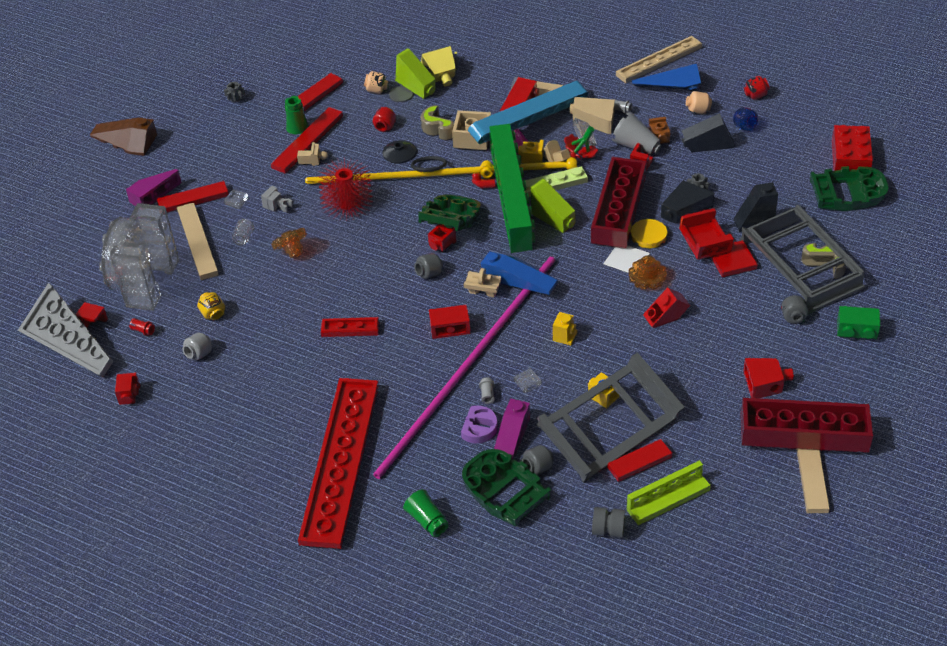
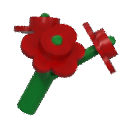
M589 126L584 136L580 139L574 137L573 134L564 138L565 147L569 150L571 157L575 159L578 157L581 160L580 156L583 158L596 156L598 149L593 145L589 146V139L595 130L593 127Z

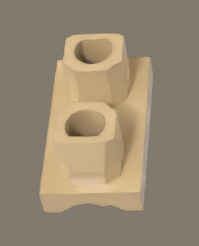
M481 268L479 273L469 271L464 282V288H467L471 294L485 291L487 296L495 297L501 283V276L486 274L485 268Z

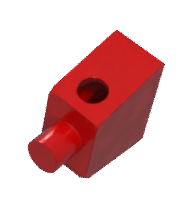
M745 358L743 372L751 398H763L779 394L783 391L784 381H790L794 378L792 368L781 369L776 358Z

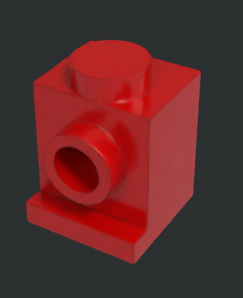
M438 224L428 233V242L431 249L444 251L452 243L455 244V228H447L443 224Z
M137 373L117 374L115 394L119 405L135 403V397L139 394L141 386Z

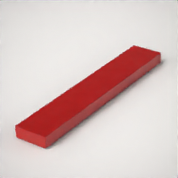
M328 107L271 163V168L286 174L298 162V151H309L312 148V142L317 143L343 117V112Z

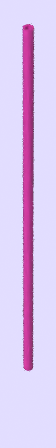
M550 256L539 270L546 273L555 262V259ZM523 289L374 472L375 478L380 479L531 290Z

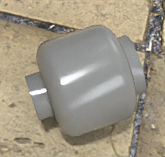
M200 332L186 338L183 343L184 355L194 361L207 356L212 349L210 338Z

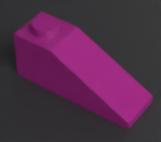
M174 169L138 180L126 189L129 202L144 211L155 203L157 198L163 197L182 183L179 170Z
M510 398L503 415L494 449H499L512 455L513 460L530 421V403Z

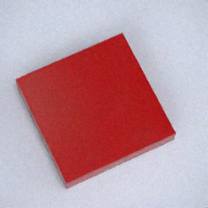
M743 240L733 242L731 252L711 256L721 277L757 269V263Z

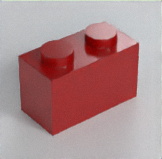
M467 305L429 309L432 339L470 334Z

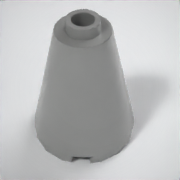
M632 112L626 113L629 116L626 119L623 117L614 130L615 138H612V141L634 149L637 143H640L641 152L650 155L656 154L661 148L660 139Z

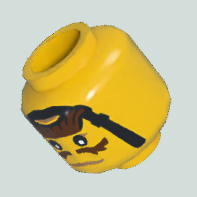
M215 292L202 294L197 304L204 318L208 320L221 318L226 307L220 296Z

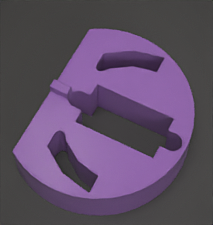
M471 406L461 430V437L470 443L486 442L497 432V417L487 407ZM477 423V424L487 425V426H490V428H488V427H483V426H478V425H475V424Z

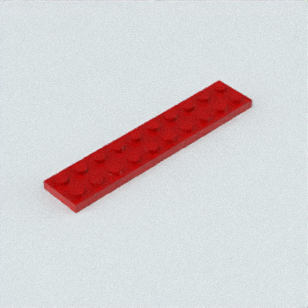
M339 378L298 538L300 546L342 548L379 387L378 380Z

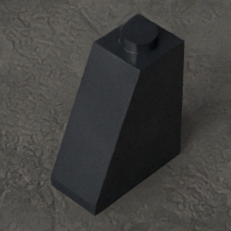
M720 113L682 130L684 137L681 140L684 147H688L691 153L735 147L732 136Z
M683 180L661 204V218L678 224L684 215L711 209L714 205L715 193Z
M773 182L758 184L753 187L734 217V222L739 232H742V227L749 228L776 216L778 192Z

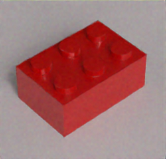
M834 125L832 135L833 171L841 170V167L849 166V169L856 170L858 167H872L873 158L869 126Z

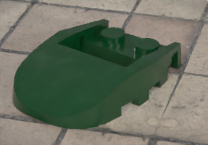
M849 166L841 167V170L832 171V168L825 169L823 174L810 173V182L814 189L818 208L838 211L864 209L880 203L888 191V184L884 174L871 167H858L856 170L849 169ZM846 182L852 201L837 199L832 183Z
M440 195L434 198V202L428 200L426 206L422 207V212L419 211L418 223L427 221L429 224H443L447 228L455 227V231L470 228L478 217L481 203L475 199L458 195Z
M487 449L480 452L467 462L462 470L465 487L474 499L488 513L515 527L518 526L519 521L544 500L551 498V489L549 487L545 489L540 484V478L527 469L528 465L522 461L517 462L513 460L512 455L499 449ZM517 478L526 485L501 507L498 505L494 506L489 502Z

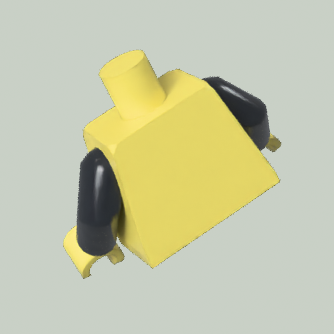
M449 46L422 54L421 63L436 79L435 82L442 81L444 86H449L452 84L451 78L455 76V71L459 68L460 57L457 55V52L452 54L451 47Z

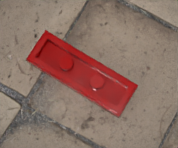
M379 317L322 319L321 337L378 336Z
M659 439L609 462L607 468L616 480L620 482L672 458V452Z

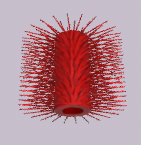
M344 158V168L342 166L341 169L338 171L336 169L335 173L332 171L327 176H318L319 178L324 177L327 184L321 181L318 182L323 184L319 188H326L319 192L324 195L320 199L326 198V196L330 197L324 199L325 201L321 204H328L329 207L332 204L333 209L334 206L337 208L335 211L339 208L341 210L344 209L342 214L346 210L347 221V210L349 212L354 207L359 212L356 207L362 208L359 206L362 204L361 200L370 201L367 198L373 196H366L369 192H372V190L368 189L372 185L367 184L370 182L367 180L370 179H366L371 174L365 175L363 178L361 175L366 172L362 171L361 174L359 169L358 171H352L348 169V163V167L345 168Z

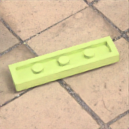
M581 166L525 180L526 191L524 192L528 193V196L531 197V187L541 179H545L555 190L587 183L588 177Z

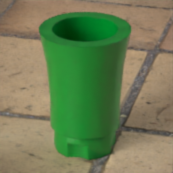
M298 96L286 98V130L290 134H302L309 127L301 99Z
M418 490L405 501L404 511L411 515L433 537H438L447 530L449 526L448 521L432 501L427 490Z

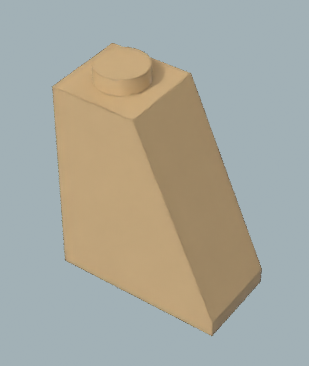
M575 97L574 104L570 105V114H573V121L611 134L615 100Z

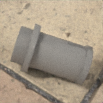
M615 100V110L622 111L624 114L631 112L632 103Z
M488 377L483 378L479 383L482 393L481 400L485 404L494 402L493 388L495 383Z

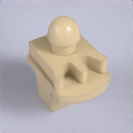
M556 140L549 141L545 146L546 148H543L548 162L564 161L571 157L569 150H561Z
M312 142L311 151H298L297 155L299 164H312V166L319 165L320 159L324 160L328 157L327 152H320L319 144Z

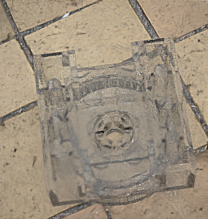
M137 203L129 218L118 217L110 222L107 233L102 237L103 248L99 270L102 271L104 284L109 289L121 291L126 307L154 311L161 297V291L158 282L155 281L152 270L164 271L165 274L172 275L179 262V256L165 206Z

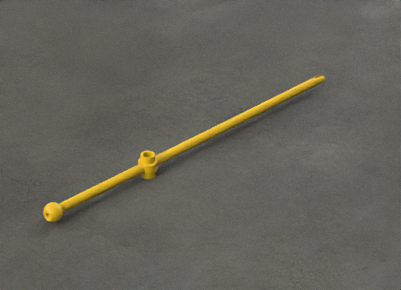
M570 157L566 161L521 164L519 167H522L523 171L566 168L569 170L577 168V160ZM486 160L479 167L447 168L432 172L415 170L367 173L361 175V177L364 178L365 175L371 174L366 179L381 180L481 173L484 178H490L495 171L493 164ZM324 177L305 178L306 184L319 183L318 181L327 183Z

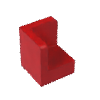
M637 143L630 154V159L647 161V171L653 161V157L641 153V144Z
M86 302L83 303L76 313L86 328L91 322H96L97 320L106 322L108 320L104 307Z

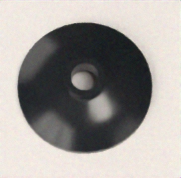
M397 140L388 143L383 148L382 153L384 159L388 162L401 164L415 157L416 147L409 141Z

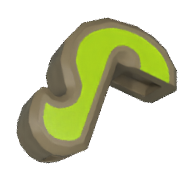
M429 106L422 112L420 118L421 128L424 133L433 136L439 135V138L442 140L453 138L454 122L439 117V106Z
M809 243L803 247L801 261L806 266H820L838 258V256L827 245L817 248L816 243ZM844 263L833 267L834 279L844 275L846 270Z

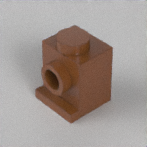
M666 117L649 119L648 129L660 139V144L670 143V130Z

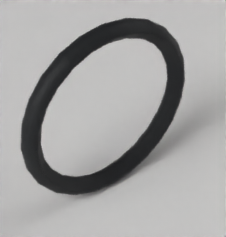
M426 156L415 159L411 163V168L420 172H432L444 168L447 165V161L442 157ZM426 160L443 162L442 165L432 168L414 166L416 163Z

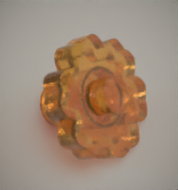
M305 228L289 230L281 234V237L272 241L271 245L274 251L284 248L286 254L291 259L304 253L300 240L306 237L307 232Z
M647 255L632 263V267L628 270L629 281L635 283L636 288L642 290L648 288L657 289L666 280L667 272L666 267L660 265V261L655 260L653 256Z

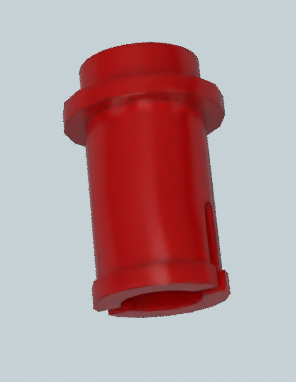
M136 318L130 321V323L135 324V326L129 325L130 329L142 332L145 336L152 335L155 331V325L150 321L144 322Z

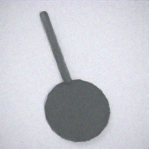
M399 86L390 91L389 97L395 102H406L413 97V92L404 86Z

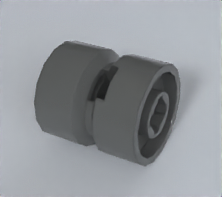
M595 507L592 535L605 536L606 533H609L610 537L623 538L625 510L613 509L609 512L607 508Z

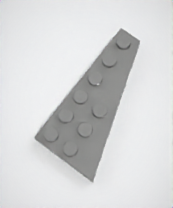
M48 283L18 331L93 373L104 377L113 360L56 289Z

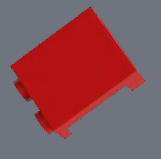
M715 208L681 217L679 229L697 260L731 252L734 238L731 234H724L715 219Z

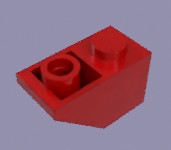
M667 287L646 310L643 316L651 327L656 328L678 320L691 305L680 292Z

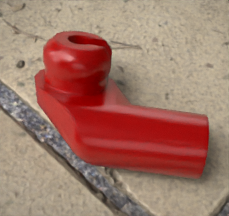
M481 173L472 174V183L479 188H495V179L484 180L481 179Z

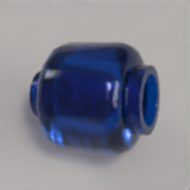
M741 107L734 113L733 122L737 128L751 131L758 124V114L752 109Z

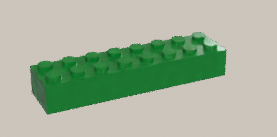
M510 124L489 126L491 156L511 253L532 250V243L535 242V234L532 232L535 230L534 219L531 220L530 218L532 217L531 206L527 205L529 204L528 193L524 192L526 191V182L522 180L524 178L523 168L519 167L521 165L520 155H516L518 153L517 142L514 143L516 141L515 131L511 130Z

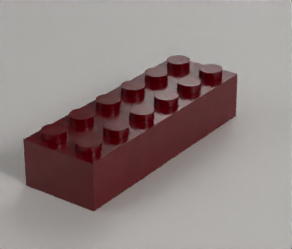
M619 157L611 158L591 225V243L627 248L646 179L647 161Z
M761 398L742 399L740 419L741 445L852 452L870 451L873 431L869 404Z

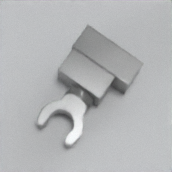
M271 186L261 195L262 205L268 210L275 211L280 207L282 211L288 212L286 205L293 207L292 200L281 199V193L274 186Z

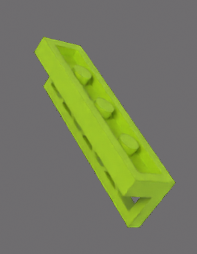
M699 460L628 494L627 512L637 525H640L710 491L711 485L702 476L703 464Z

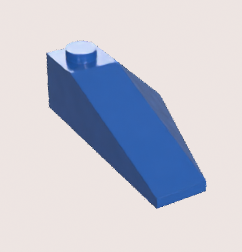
M697 64L635 79L632 80V83L638 86L689 88V90L699 88L698 85H701Z
M489 251L481 262V267L486 269V274L501 276V284L550 295L558 283L557 279L518 257Z

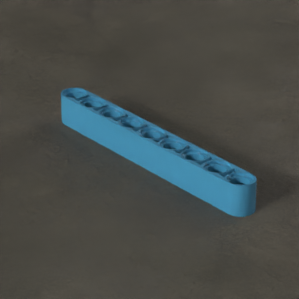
M574 81L478 120L468 128V132L478 144H483L490 141L489 126L510 124L511 130H516L570 107L571 104H574L575 97L587 98L589 92L579 81Z

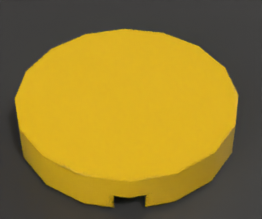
M640 220L631 229L632 241L638 243V246L642 248H656L661 243H664L667 238L666 226L657 220Z

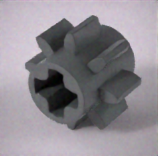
M230 82L226 86L227 89L224 90V94L228 100L238 102L243 98L242 95L245 94V90L241 84Z
M696 173L692 175L691 179H687V182L708 190V178H705L703 174Z

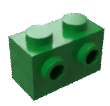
M839 306L837 336L867 339L878 338L880 329L879 309Z

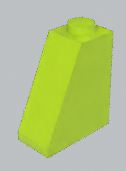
M407 48L397 54L395 81L423 99L432 95L435 92L436 80L410 49Z
M541 179L531 187L532 215L562 233L574 226L576 222L575 210L545 179Z

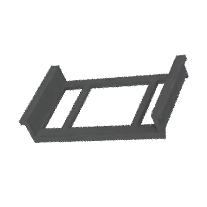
M799 205L749 228L742 227V237L739 238V241L743 240L745 244L753 242L804 297L808 307V314L865 289L863 284L864 271ZM799 218L803 221L783 231H780L776 234H773L767 238L762 239V237L765 235H768L772 232H775L781 228H784L788 225H791L799 221ZM809 227L838 258L797 276L768 244ZM842 263L853 272L814 291H811L803 282Z
M637 352L631 356L625 367L547 417L545 413L537 418V426L541 427L581 476L584 483L605 469L609 462L624 456L675 421L680 411L685 407ZM630 373L665 412V414L653 422L649 420L618 383L619 380ZM612 386L645 427L602 456L568 414ZM563 419L596 460L587 466L554 426V423Z

